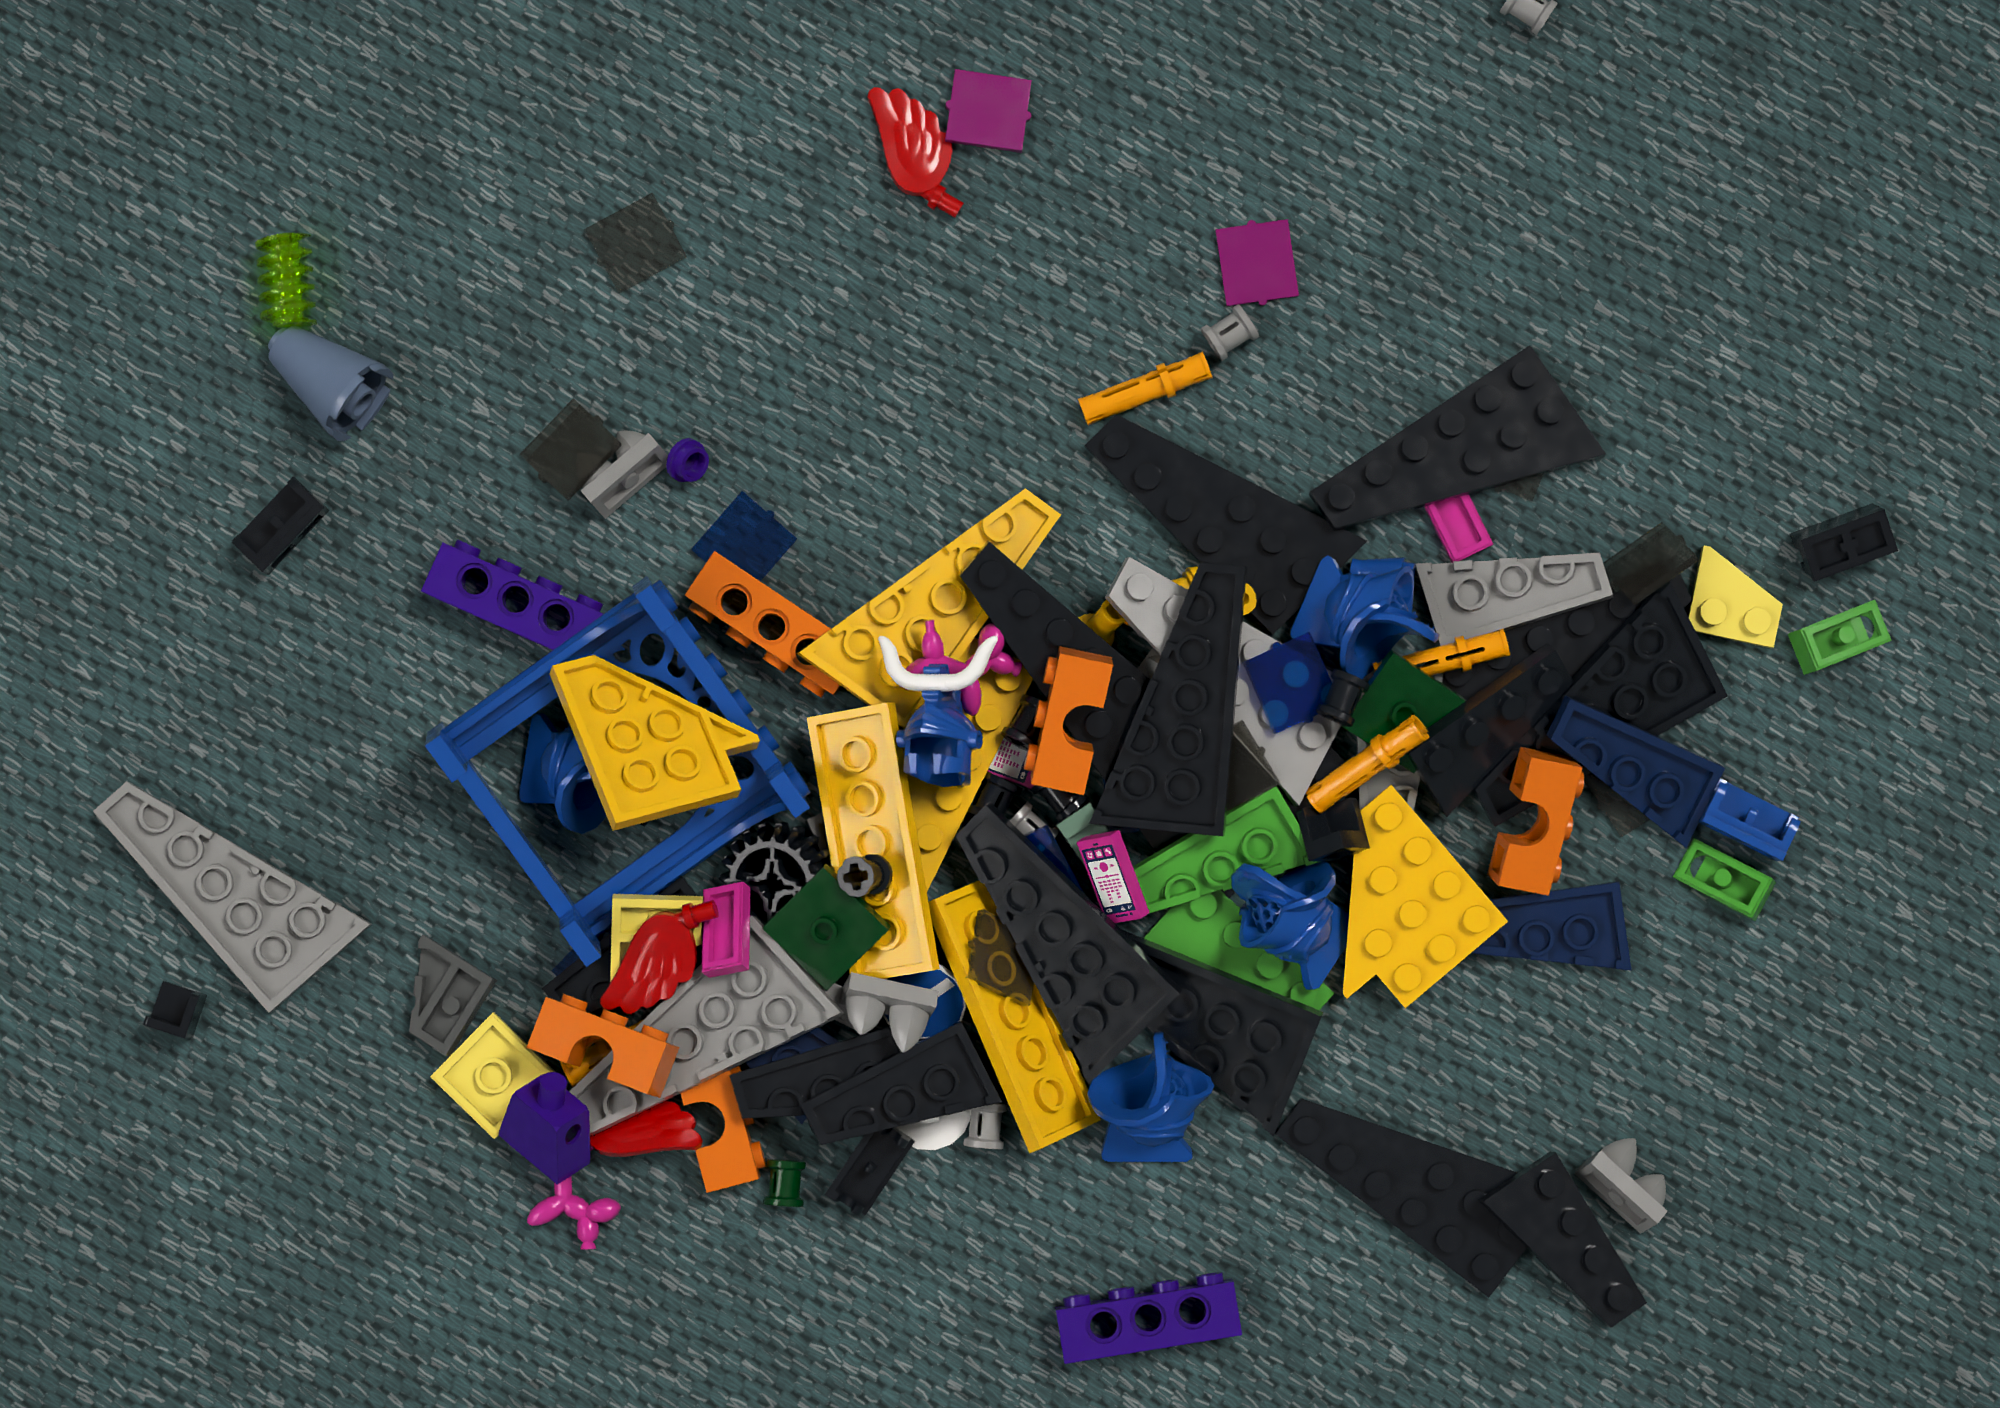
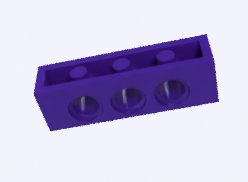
M458 539L454 547L442 542L421 589V592L551 650L557 648L603 615L600 612L603 607L602 603L582 594H578L576 601L560 595L563 586L539 575L535 583L519 576L522 570L521 567L497 557L494 565L478 558L481 552L480 549ZM482 570L488 577L487 588L480 594H470L465 586L466 578L471 572ZM516 588L525 589L529 595L527 607L521 612H510L506 606L508 593ZM563 606L569 611L570 621L562 630H551L547 625V614L552 608Z
M1222 1272L1198 1275L1196 1276L1197 1284L1179 1287L1178 1279L1152 1283L1153 1291L1135 1294L1134 1287L1131 1286L1108 1290L1107 1299L1095 1301L1090 1300V1294L1064 1297V1306L1055 1307L1064 1364L1242 1335L1234 1281L1232 1278L1223 1280ZM1190 1297L1200 1299L1205 1306L1203 1315L1195 1321H1187L1179 1314L1181 1303ZM1143 1305H1153L1160 1311V1320L1152 1328H1142L1135 1322V1313ZM1099 1312L1111 1313L1116 1318V1327L1113 1332L1108 1335H1098L1093 1332L1090 1323L1095 1314Z

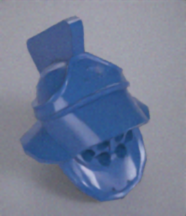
M1328 555L1322 558L1290 633L1291 638L1299 643L1341 648L1340 666L1342 670L1360 679L1370 674L1374 670L1373 663H1379L1404 635L1426 637L1436 643L1440 635L1435 632V627H1429V623L1426 625L1416 621L1418 616L1416 612H1412L1414 573L1410 566H1405L1379 576L1371 572L1364 574L1362 571L1360 574L1348 573L1343 575L1336 560Z
M543 713L536 714L531 719L519 791L520 800L524 803L555 804L558 819L563 827L570 831L584 834L597 828L607 816L572 729L568 726V729L565 728V730L558 732L547 715Z
M1318 862L1308 866L1301 865L1277 880L1260 867L1243 863L1231 875L1232 889L1242 900L1246 901L1239 911V915H1242L1239 933L1241 946L1264 949L1267 953L1273 954L1281 960L1300 964L1303 984L1306 990L1317 989L1321 986L1347 944L1349 914L1326 898L1336 882V874L1328 862Z
M1163 1032L1154 1033V1050L1152 1054L1107 1069L1095 1077L1090 1084L1087 1092L1088 1100L1095 1114L1109 1122L1101 1148V1155L1104 1161L1187 1162L1193 1158L1191 1147L1183 1139L1184 1133L1188 1125H1191L1190 1122L1193 1120L1194 1110L1212 1093L1215 1085L1211 1078L1202 1071L1175 1061L1170 1055L1166 1054L1169 1052L1166 1050L1168 1041L1166 1042Z

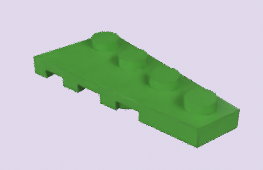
M1273 783L1227 810L1225 835L1223 837L1188 833L1134 865L1133 868L1149 912L1153 913L1199 899L1202 895L1218 890L1232 889L1231 875L1243 863L1260 867L1271 876L1285 873V870L1301 865L1308 866L1318 862L1308 861L1299 823L1276 784Z
M1221 890L1202 895L1196 900L1172 906L1144 937V939L1317 1010H1320L1334 995V992L1324 983L1317 989L1306 990L1303 984L1300 964L1281 960L1273 954L1267 953L1264 949L1241 946L1239 940L1242 915H1239L1240 907Z

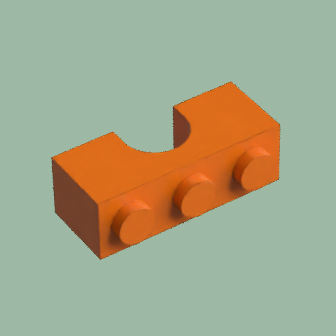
M1061 646L1058 648L1056 658L1048 657L1043 683L1051 684L1047 701H1038L1033 724L1034 727L1041 728L1037 745L1029 743L1024 764V770L1031 771L1032 785L1084 795L1094 753L1093 744L1071 738L1065 732L1063 722L1066 715L1075 707L1089 705L1104 708L1113 668L1112 657Z
M1520 747L1509 790L1521 801L1537 804L1538 816L1534 825L1522 834L1513 835L1498 832L1487 875L1498 886L1549 896L1552 883H1557L1562 869V860L1559 855L1563 841L1569 839L1573 828V817L1570 815L1575 798L1580 797L1584 787L1583 767L1572 757Z
M564 993L561 1001L545 997L526 1048L580 1067L587 1049L597 1041L606 1040L613 1051V1063L607 1079L642 1093L661 1098L680 1048L666 1042L669 1033L645 1024L641 1032L626 1027L629 1018L603 1009L599 1017L586 1012L588 1002Z
M740 1065L680 1093L684 1106L696 1102H709L718 1107L724 1116L725 1128L721 1138L712 1144L701 1146V1148L695 1150L706 1193L758 1180L761 1177L759 1169L766 1167L760 1141L751 1142L747 1126L755 1124L754 1118H741L729 1074L742 1071Z

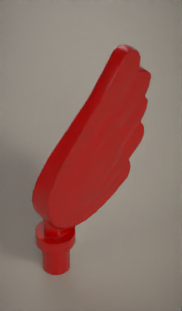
M872 88L868 92L867 98L878 126L887 168L893 182L903 193L911 196H921L928 200L927 206L935 210L937 207L956 218L964 203L946 193L947 188L940 185L948 172L952 156V143L945 142L946 133L940 131L937 115L932 111L925 110L918 100L909 99L902 89H893L888 94L881 88Z
M711 900L698 905L688 903L682 905V911L676 913L658 912L650 916L634 935L616 974L601 996L600 1004L602 1007L612 1010L620 1006L623 1012L632 1014L641 1007L649 1008L654 1006L660 999H670L675 994L679 982L689 981L694 974L697 963V949L692 929L699 927L701 922L719 917L715 901Z
M667 1100L593 1136L590 1135V1145L598 1153L610 1157H628L672 1150H698L701 1148L703 1140L701 1135L694 1130L696 1127L694 1116L682 1111L681 1106L677 1103Z

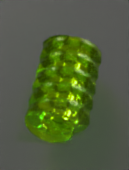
M273 234L255 242L257 250L268 253L256 260L258 268L269 271L257 278L260 286L270 288V290L258 296L259 302L272 306L260 313V319L273 324V327L289 328L291 326L307 327L317 325V320L304 316V311L316 307V302L303 299V294L314 290L315 285L302 281L301 277L314 272V267L302 264L300 261L301 258L313 254V249L299 245V241L310 237V234Z

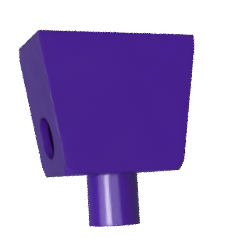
M548 1072L524 1085L511 1096L498 1136L558 1185L590 1164V1121L587 1106L566 1089V1078L560 1073Z

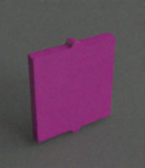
M955 69L951 100H948L945 108L949 111L945 142L1022 153L1026 122L1031 119L1028 104L1032 80Z
M1288 219L1257 224L1254 220H1249L1247 225L1215 229L1226 307L1255 302L1264 306L1270 300L1299 296Z

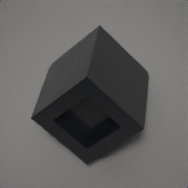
M1347 798L1334 803L1324 813H1319L1313 807H1304L1297 810L1296 814L1308 861L1336 862L1370 848L1356 798Z
M163 981L152 1014L145 1017L143 1025L184 1039L192 1038L207 995Z

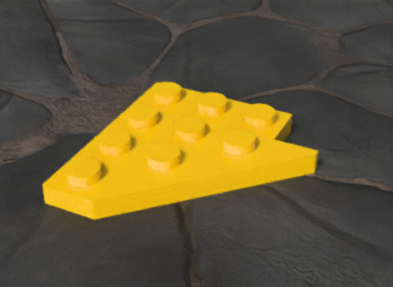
M596 655L552 665L549 673L612 831L739 796L742 789L728 756L757 749L760 742L757 734Z
M1390 784L1360 810L1370 848L1353 856L1343 995L1349 998L1373 976L1377 975L1399 1002L1407 1008L1504 926L1508 920L1392 784Z

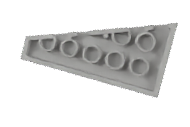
M1127 557L1111 584L1105 599L1141 638L1144 637L1161 656L1188 590L1133 558ZM1242 622L1233 739L1239 742L1257 761V766L1267 777L1270 776L1285 792L1284 795L1294 806H1299L1341 726L1322 717L1315 711L1319 704L1324 703L1333 683V679L1330 677L1332 672L1258 629Z
M125 782L93 810L96 816L268 1013H272L372 925L367 920L130 782Z

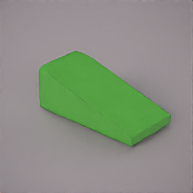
M1876 600L1869 601L1788 634L1804 675L1892 641ZM1860 616L1868 617L1874 625V633L1870 639Z
M1695 838L1692 840L1673 878L1753 921L1757 920L1776 884L1773 878ZM1699 856H1706L1696 876L1693 877L1690 870L1691 863Z

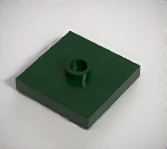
M1390 650L1367 682L1370 684L1367 693H1362L1352 715L1355 719L1353 726H1341L1371 745L1370 741L1378 734L1385 735L1411 715L1417 716L1427 729L1459 705L1466 702V700L1393 650ZM1407 754L1399 759L1401 766L1412 773L1416 772Z
M825 864L764 924L762 929L825 990H828L889 930L890 925L861 897H851L846 891L842 890L837 881V874Z

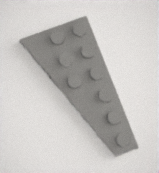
M751 915L749 970L709 978L702 973L701 964L694 971L689 981L681 983L670 999L663 1000L633 1029L641 1032L645 1024L669 1033L666 1042L680 1047L661 1098L642 1093L607 1079L613 1063V1051L604 1057L569 1092L587 1106L589 1110L590 1135L593 1136L845 1014L800 964L762 929L764 925L758 918Z

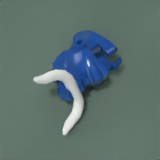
M879 636L878 641L887 673L897 685L907 690L922 692V697L925 700V703L910 717L905 730L897 731V746L905 748L903 772L926 783L942 787L957 785L964 787L970 785L971 752L982 747L983 736L982 732L976 730L973 723L964 715L962 701H960L961 689L971 686L984 673L998 637L991 636L987 638L977 648L970 664L956 674L949 673L948 664H929V666H924V674H913L902 666L897 649L887 637Z

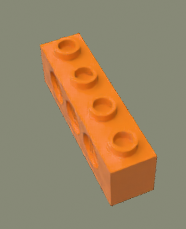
M714 551L685 594L686 598L692 601L688 609L708 623H711L714 617L730 626L725 634L745 648H748L751 642H754L767 652L762 659L781 672L785 673L789 666L804 676L799 684L820 698L823 697L826 691L835 696L841 685L813 665L802 664L796 656V650L800 643L805 640L815 641L831 628ZM733 590L743 592L748 599L745 611L739 615L726 613L722 606L724 596ZM769 615L779 616L785 623L784 633L776 640L763 638L759 631L761 621Z

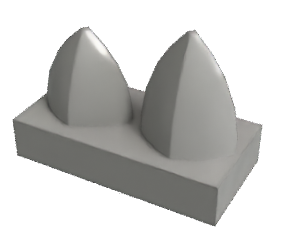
M618 431L615 441L617 460L614 463L591 454L578 455V476L583 487L581 492L605 519L666 468L668 455L649 433L644 435L636 431Z
M851 972L842 987L840 1005L846 1006L849 1021L859 1035H863L873 1029L881 1020L883 1014L889 1015L892 1036L901 1052L905 1053L923 1035L928 1020L936 1009L939 991Z
M1621 1139L1605 1146L1601 1151L1585 1160L1574 1174L1641 1234L1658 1224L1667 1213V1210L1663 1207L1666 1196L1665 1179L1662 1174H1651L1634 1181L1630 1175L1636 1161V1139Z

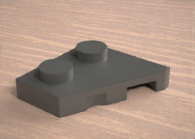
M422 934L418 943V949H421L418 976H415L413 994L416 1000L415 1007L411 1011L409 1032L444 1055L451 1056L497 980L438 942Z

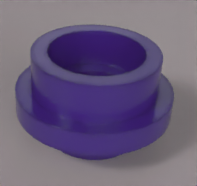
M692 438L682 439L669 452L666 462L667 472L673 479L679 482L697 481L705 474L709 465V457L700 442Z

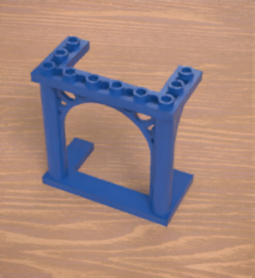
M647 576L632 586L634 593L447 726L441 722L427 732L425 747L451 783L457 779L559 917L560 932L586 967L601 957L600 939L598 936L612 927L613 894L657 895L680 876L688 873L756 823L784 810H789L796 818L810 808L805 797L811 792L791 761L784 766L773 752L780 747L765 725L757 730L747 716L754 711L739 689L733 693L729 691L721 680L728 674L713 652L705 657L695 642L702 637L687 616L680 621L673 612L678 609V606L662 581L658 580L652 584ZM656 633L662 637L665 649L661 660L657 664L649 666L641 659L640 646L647 635ZM630 639L629 652L631 659L627 662H621L613 654L617 651L625 650L622 644ZM674 648L679 652L677 655L678 667L681 669L685 666V672L680 677L673 676L667 669L668 664L673 658ZM591 655L605 658L606 661L628 672L656 678L670 685L689 702L698 705L697 701L701 696H707L710 699V705L704 709L714 714L720 709L725 716L724 719L758 735L760 742L757 749L731 755L747 758L754 767L749 777L737 779L742 789L737 798L697 808L692 816L674 833L576 903L572 901L470 761L475 755L558 697L549 674L552 665ZM697 677L702 687L693 690L694 681ZM708 808L714 810L707 816H704Z

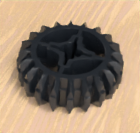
M769 822L761 824L758 831L753 828L743 833V840L734 841L730 846L734 854L725 856L721 861L731 871L720 874L718 879L727 884L745 882L750 886V916L757 917L763 925L825 865L823 859L830 855L828 849L819 852L816 850L815 847L819 841L818 836L813 835L804 840L805 827L796 826L790 831L788 822H779L775 827ZM764 848H770V858L766 859L764 870L756 873L752 872L753 864L759 853ZM794 859L799 863L804 873L797 869ZM830 865L829 867L835 872L834 867ZM778 875L777 880L781 879L783 885L790 886L780 890V885H776L775 880L768 878ZM755 892L761 896L763 904L759 901Z

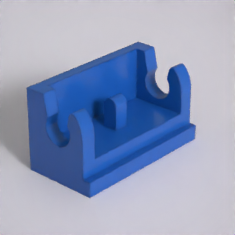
M1720 778L1699 823L1774 861H1783L1801 821L1798 820L1799 817Z

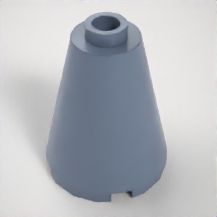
M298 326L278 330L269 341V361L324 430L337 441H346L352 438L346 432L354 426L362 431L373 420L389 396L390 389L384 384L386 377L393 379V373L383 363Z

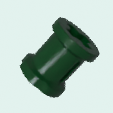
M767 1159V1167L770 1168L768 1196L764 1197L763 1204L803 1207L804 1200L800 1198L801 1172L805 1169L806 1162Z

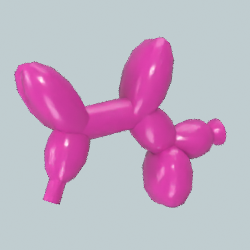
M926 620V633L921 644L924 657L912 662L906 670L913 674H924L923 668L924 666H929V664H948L950 674H956L964 670L970 664L973 656L965 663L945 656L943 641L935 631L934 620ZM994 624L986 625L980 632L978 647L991 636H997L998 641L991 653L985 671L980 677L986 674L989 669L1002 675L1011 672L1014 677H1017L1022 669V663L1014 662L1010 654L1002 651L1005 639L1001 631ZM978 679L971 686L961 689L960 701H962V708L965 713L971 716L977 714L981 706L982 693Z
M572 1176L558 1185L554 1183L555 1195L538 1202L531 1209L527 1217V1223L531 1226L543 1225L553 1221L564 1212L568 1217L578 1220L576 1232L578 1239L583 1242L580 1249H596L594 1241L598 1238L599 1234L598 1222L604 1223L614 1219L620 1212V1204L616 1200L607 1197L593 1201L589 1205L583 1198L572 1195Z

